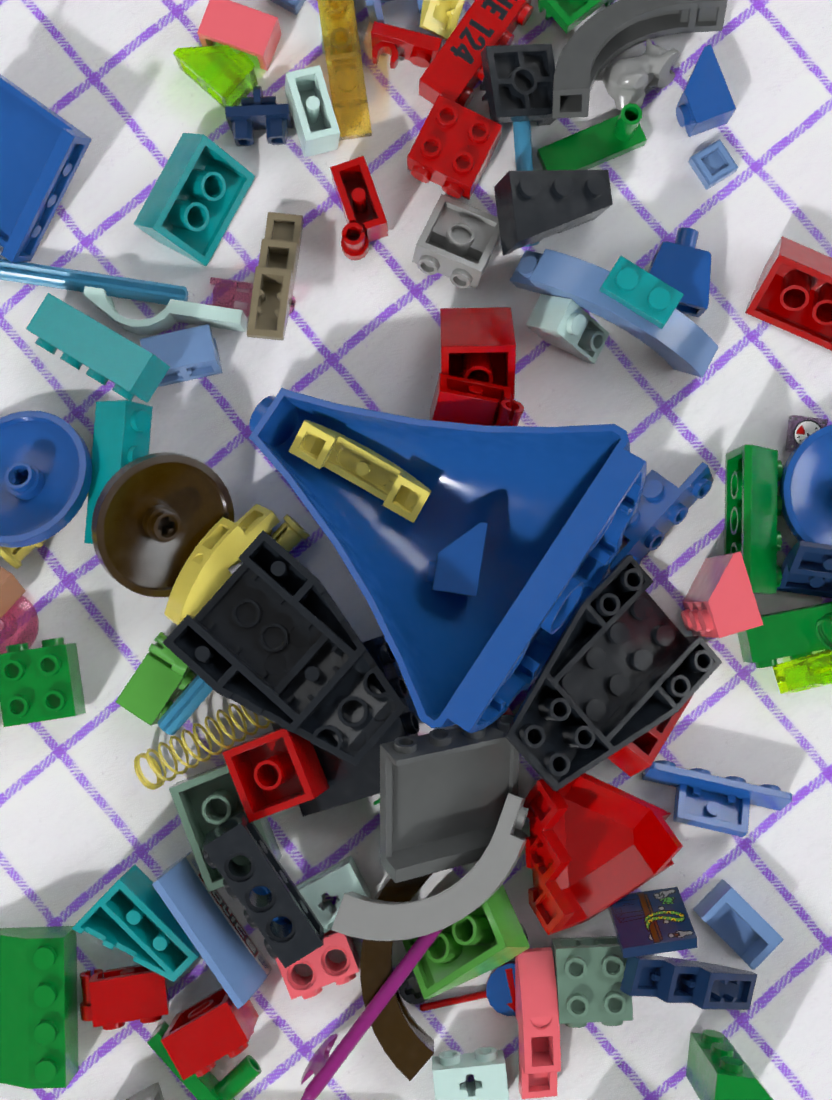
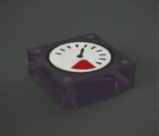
M797 415L790 416L785 451L792 452L807 436L826 427L828 420Z

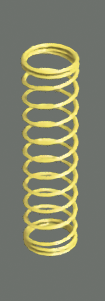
M230 703L228 712L231 719L224 711L219 709L216 713L217 722L213 718L206 716L204 721L205 728L199 723H194L193 734L186 729L182 730V741L176 736H171L169 740L170 746L160 742L158 744V752L151 748L147 749V753H140L135 757V773L145 787L155 790L164 785L165 781L175 779L177 774L183 775L187 772L188 768L197 767L200 761H208L211 755L221 754L223 748L230 749L235 741L242 742L247 735L253 736L257 734L259 728L266 729L269 727L270 722H274L265 718L268 721L267 724L264 726L259 725L258 715L253 712L255 716L254 721L247 713L245 707L241 705L245 716L256 726L255 731L247 732L243 713L237 705ZM232 706L239 713L243 722L244 729L238 724V722L234 718V715L231 710ZM219 713H222L227 719L232 736L223 726ZM208 719L217 728L221 743L211 733L208 727ZM232 721L234 722L236 727L244 733L242 738H235V730ZM196 726H199L204 732L209 750L200 741L196 733ZM221 729L232 739L230 745H224ZM185 732L194 741L198 757L188 747L184 738ZM173 739H176L183 748L186 763L176 753L172 743ZM211 739L221 746L219 751L212 752ZM162 745L171 753L175 770L164 759L161 753ZM199 745L209 753L208 757L200 758ZM152 751L160 760L164 776H162L158 763L149 755V752ZM188 753L197 759L195 764L189 765ZM140 758L146 759L150 768L156 774V784L151 783L145 778L141 771ZM177 760H178L182 765L186 766L184 770H182V771H177V770H178ZM166 767L174 772L170 778H166Z

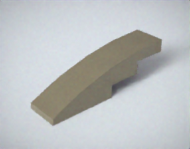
M268 212L265 238L261 242L259 264L255 268L247 337L284 340L299 259L304 223L303 215Z

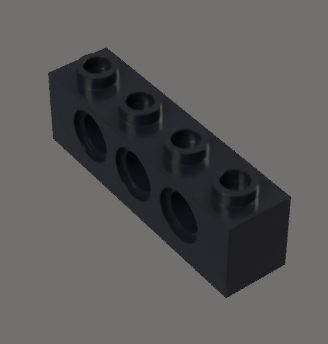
M245 810L206 834L203 844L204 849L202 850L204 859L212 869L217 868L224 878L223 885L228 895L232 899L238 898L244 907L243 913L246 921L252 929H259L265 938V948L273 959L278 958L284 968H287L324 945L323 926L254 823H249ZM242 855L247 857L250 863L243 866L237 865L232 858ZM265 886L271 892L266 895H258L253 891V888ZM278 916H284L290 922L280 925L274 922L273 919Z

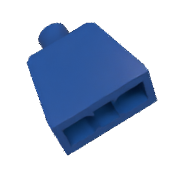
M682 227L678 229L675 243L668 241L661 243L647 272L684 294L676 307L678 311L683 314L700 317L708 309L712 255L709 251L696 248L699 235L697 230Z

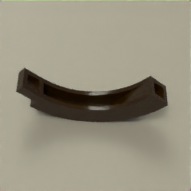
M388 874L375 899L391 902L411 901L432 874L395 883ZM363 939L360 957V981L365 1008L393 972V941ZM397 990L371 1026L384 1052L396 1068L411 1081L434 1054V1040L410 1015Z

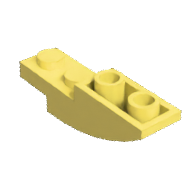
M255 504L236 523L222 517L198 543L185 562L170 593L164 612L165 616L176 625H179L187 615L195 617L232 576L228 569L241 562L239 559L240 555L263 530L268 535L271 534L272 528L280 522L274 512Z

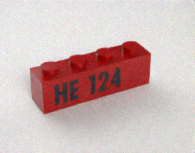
M475 0L419 79V95L433 105L438 95H441L467 107L475 94L473 88L479 80L483 81L484 79L481 59L482 50L486 46L511 45L514 38L512 33L518 24L524 26L533 12L532 0Z

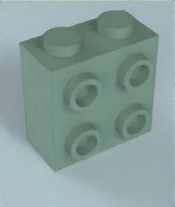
M617 936L552 939L559 1024H565L571 1028L585 1027L589 1022H601L606 1026H619L623 1024V1021H633L632 996L620 991L627 958L622 956Z

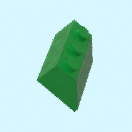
M708 1029L703 1030L702 1034L690 1032L686 1077L700 1100H774L723 1033Z

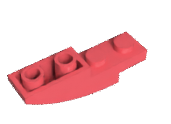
M551 947L530 948L515 957V1008L519 1028V1093L522 1099L557 1096V1072L561 1071L559 1009L553 952Z

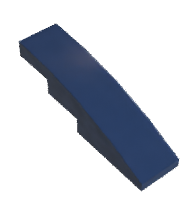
M644 955L627 958L620 991L629 996L657 997L666 1003H692L701 1009L749 1010L758 974L705 962Z

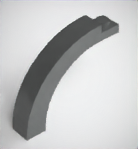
M619 0L592 16L572 35L557 61L553 81L552 119L588 117L590 91L596 78L608 63L625 50L647 39L671 34L722 31L728 0Z

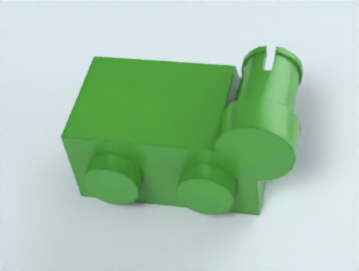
M160 632L154 639L158 643L150 645L149 653H147L115 701L150 726L158 723V720L174 703L173 701L180 690L184 691L197 676L192 669L163 644V641L168 637L163 632Z

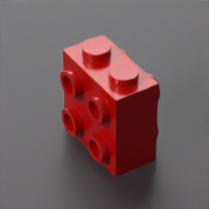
M438 95L407 156V170L411 171V175L421 182L429 183L431 181L442 186V190L454 198H461L462 196L470 200L500 140L502 125L446 97Z

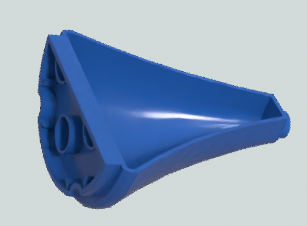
M283 387L276 397L268 396L256 406L249 423L252 433L248 438L254 442L286 479L334 545L367 600L398 663L419 719L431 728H443L457 724L468 733L480 731L503 715L515 697L522 690L526 691L538 677L579 604L606 576L623 543L622 536L636 513L646 479L647 462L630 452L627 431L616 424L530 427L483 426L425 420L333 403L290 391ZM309 420L366 446L390 460L429 488L432 492L415 522L412 523L384 507L383 500L325 467L318 469L288 452L303 421ZM478 523H488L477 596L472 597L433 591V583L426 582L429 560L436 561L437 554Z

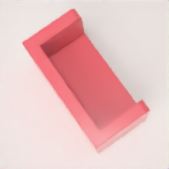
M209 0L197 32L204 49L210 50L213 42L258 57L260 68L266 71L270 67L282 35L278 17L230 0Z

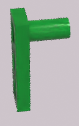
M627 104L622 108L620 115L539 148L536 155L543 170H588L644 146L647 139L640 126L642 110L637 104Z
M166 1021L154 1030L147 1042L197 1100H235L234 1098L262 1072L258 1062L252 1056L247 1055L221 1081H218L210 1071L201 1077L193 1074L183 1080L161 1042L169 1027Z

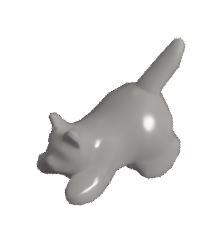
M647 39L646 51L643 55L623 58L612 63L600 72L595 81H603L608 94L614 99L618 110L621 111L625 105L630 103L641 107L646 95V89L663 88L673 81L675 73L670 69L680 52L674 48L668 51L658 45H653L651 39Z

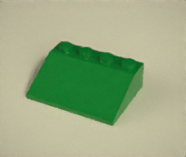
M73 926L0 928V1083L28 1089L66 1088L79 1071L76 931L71 929Z

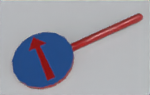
M506 962L495 968L488 977L486 990L423 1003L419 1008L421 1011H427L488 998L490 1005L498 1013L506 1016H516L515 962Z

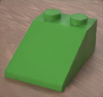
M503 884L483 905L471 914L444 928L415 966L413 971L424 999H430L493 970L530 948ZM418 937L402 940L406 953Z

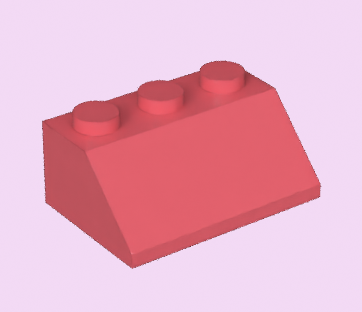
M741 552L706 558L683 600L685 610L681 611V617L686 630L692 631L693 636L722 638L762 626L763 622Z

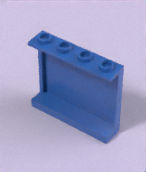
M0 74V245L4 247L1 255L12 263L30 262L92 139Z

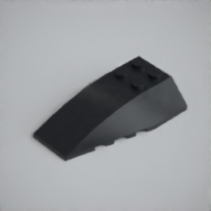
M263 530L240 555L239 559L243 562L241 566L195 617L187 615L163 641V644L218 694L246 707V709L280 725V727L357 766L407 707L321 581Z

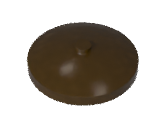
M170 452L153 453L137 458L112 476L97 499L91 526L92 541L96 555L106 572L127 589L149 597H169L185 562L208 531L222 517L234 522V508L231 496L221 478L210 467L194 458Z

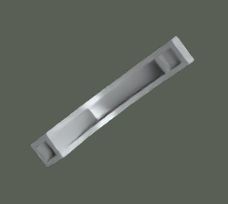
M508 793L488 847L474 867L454 885L429 898L406 902L372 899L353 891L344 893L331 930L365 940H408L442 930L471 914L500 888L521 856L527 840L513 834L515 828L522 830L529 809L523 807L526 799Z

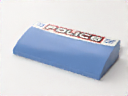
M189 852L168 867L152 885L234 1005L239 1009L259 989L272 968L217 889L211 892L207 891L195 856L192 852Z

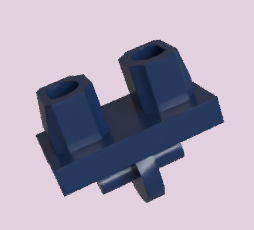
M261 86L253 87V97H241V106L225 107L226 119L236 146L253 145L254 130H266L268 144L283 145L287 143L288 128H293L289 104H277L276 96H263Z

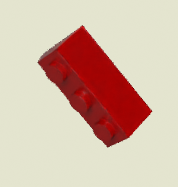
M782 236L762 271L745 313L832 351V258Z

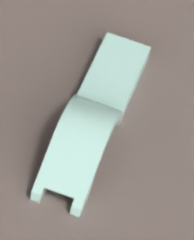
M84 287L83 295L123 329L138 335H156L171 328L176 322L201 326L209 324L210 327L246 331L247 317L243 310L170 299L166 308L152 318L143 320L127 319L116 311L113 298L107 296L104 289Z

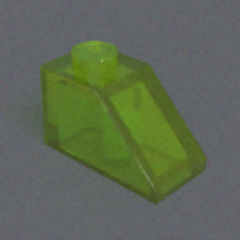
M228 45L177 48L173 52L179 68L223 108L226 106H238L241 103V97H246L253 90V87L258 84L254 72L255 65L252 60L241 51L237 54Z

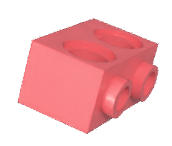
M332 930L324 933V945L287 968H284L280 960L276 958L291 1000L302 996L303 999L314 997L323 990V986L333 982L336 985L345 984L356 977V973L360 971V957L352 937ZM333 949H338L344 952L346 959L343 962L335 963L329 959L327 953ZM300 963L307 964L311 967L313 973L305 977L300 976L296 973L294 966Z

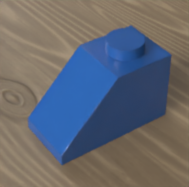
M711 44L703 48L676 107L677 121L681 127H685L688 137L727 124L736 110Z
M478 523L437 554L436 561L429 560L426 582L433 583V591L472 597L477 596L488 523Z

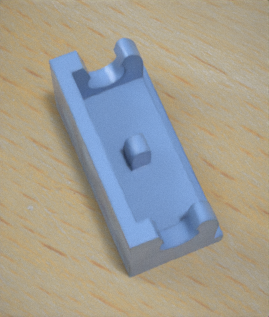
M209 324L140 339L142 348L151 352L170 366L158 387L223 373L216 340L213 338Z

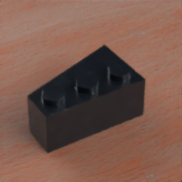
M608 170L508 171L494 187L503 256L516 249L529 244L532 245L546 237L562 233L596 219L613 205Z

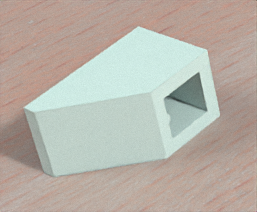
M544 294L540 295L526 323V326L545 342L591 364H595L609 336V332L572 299Z

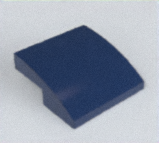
M798 541L789 551L780 567L782 578L780 586L776 587V591L832 598V545Z

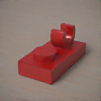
M376 21L373 23L371 31L373 64L377 65L379 56L387 53L391 55V69L397 67L398 56L405 57L406 60H409L418 67L426 68L442 48V38Z

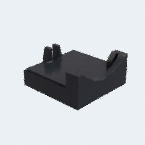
M552 43L486 46L482 50L481 59L484 79L481 83L480 91H486L481 99L482 101H488L491 120L497 123L537 121V126L551 125L557 119H552L555 73Z

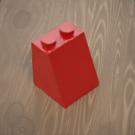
M511 307L440 308L441 374L511 387L512 399L509 406L511 409L515 395L516 342Z

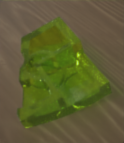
M825 650L772 666L781 694H792L832 684L831 650Z

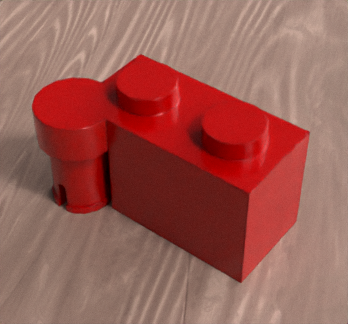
M364 156L330 167L333 184L347 221V225L342 230V252L347 258L354 261L361 260L367 255L369 242L388 236L387 220Z
M439 373L430 408V420L483 426H518L524 406L514 400L512 408H509L512 399L511 387Z
M140 964L110 969L103 972V969H94L92 976L90 970L79 974L83 1002L79 1004L81 1020L92 1021L93 1028L102 1026L104 1030H113L124 1026L125 1022L140 1020L141 1023H152L162 1019V1015L169 1014L166 978Z

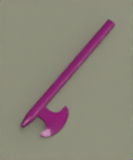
M442 930L417 938L330 1056L329 1053L338 1037L336 1033L331 1035L318 1048L301 1078V1084H303L314 1074L313 1079L305 1088L301 1100H315Z

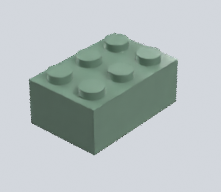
M226 763L179 781L169 788L208 892L224 887V878L217 868L212 869L204 859L202 850L204 849L203 844L206 834L244 810ZM267 816L253 821L278 861H280L282 855ZM242 855L232 858L237 865L243 866L250 863V860Z

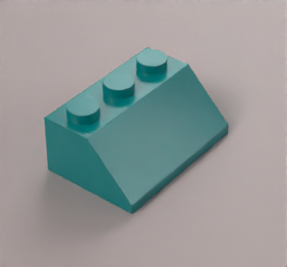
M183 133L133 224L159 243L203 266H207L252 184L255 175L204 134Z

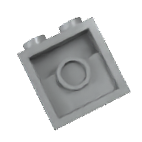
M441 194L416 244L412 262L416 263L418 268L425 274L434 275L440 273L449 277L452 284L458 288L464 289L471 286L477 289L500 236L498 217Z

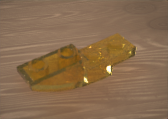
M317 0L333 110L340 130L339 141L372 136L354 0Z

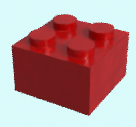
M282 727L242 742L222 752L249 823L315 799L330 788L313 744Z
M222 987L176 1014L161 1042L183 1080L193 1074L201 1077L216 1066L217 1063L215 1061L225 1055L233 1058L249 1046L248 1042L254 1033V1027L259 1015L250 999L237 1009Z

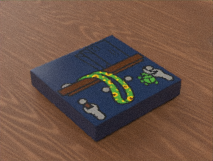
M678 887L630 893L608 907L623 958L697 948V936Z

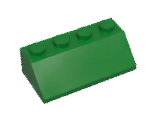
M745 444L727 453L725 459L724 555L741 552L754 594H776V587L780 586L782 578L781 568L777 566V552L780 551L782 546V535L777 530V516H780L782 512V499L777 495V483L782 478L783 466L781 460H778V450Z

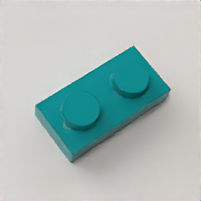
M623 256L619 257L599 290L661 329L665 326L684 296L680 291Z

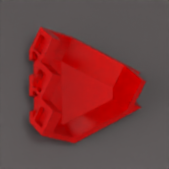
M583 773L557 791H553L543 779H540L525 797L526 800L523 807L529 809L527 817L529 818L530 837L525 838L527 840L525 844L526 867L532 869L533 887L528 889V900L530 907L547 935L584 923L672 866L674 864L672 858L683 847L665 821L671 815L670 812L586 773Z

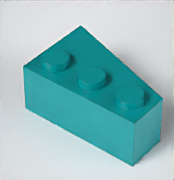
M134 864L71 929L80 934L85 931L103 941V946L111 950L116 947L133 956L134 962L175 982L200 954L153 887V882Z

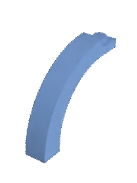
M545 249L543 254L528 250L524 252L510 279L517 288L544 295L572 299L581 308L606 319L638 338L658 353L674 370L703 378L719 347L698 325L676 308L665 326L661 329L599 291L610 271L579 258Z

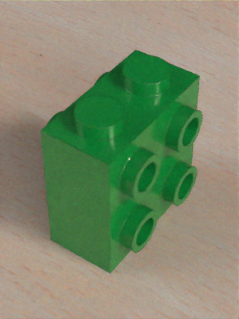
M61 637L42 640V648L29 649L28 643L6 646L7 653L0 654V704L4 727L73 717L86 713L76 643L64 644V638Z

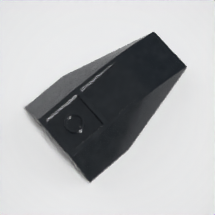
M627 555L579 604L504 734L507 740L553 791L564 787L677 713L722 663L720 658L700 635L685 637L645 591L654 581L631 555Z

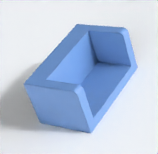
M723 879L693 908L698 916L752 970H755L784 940Z

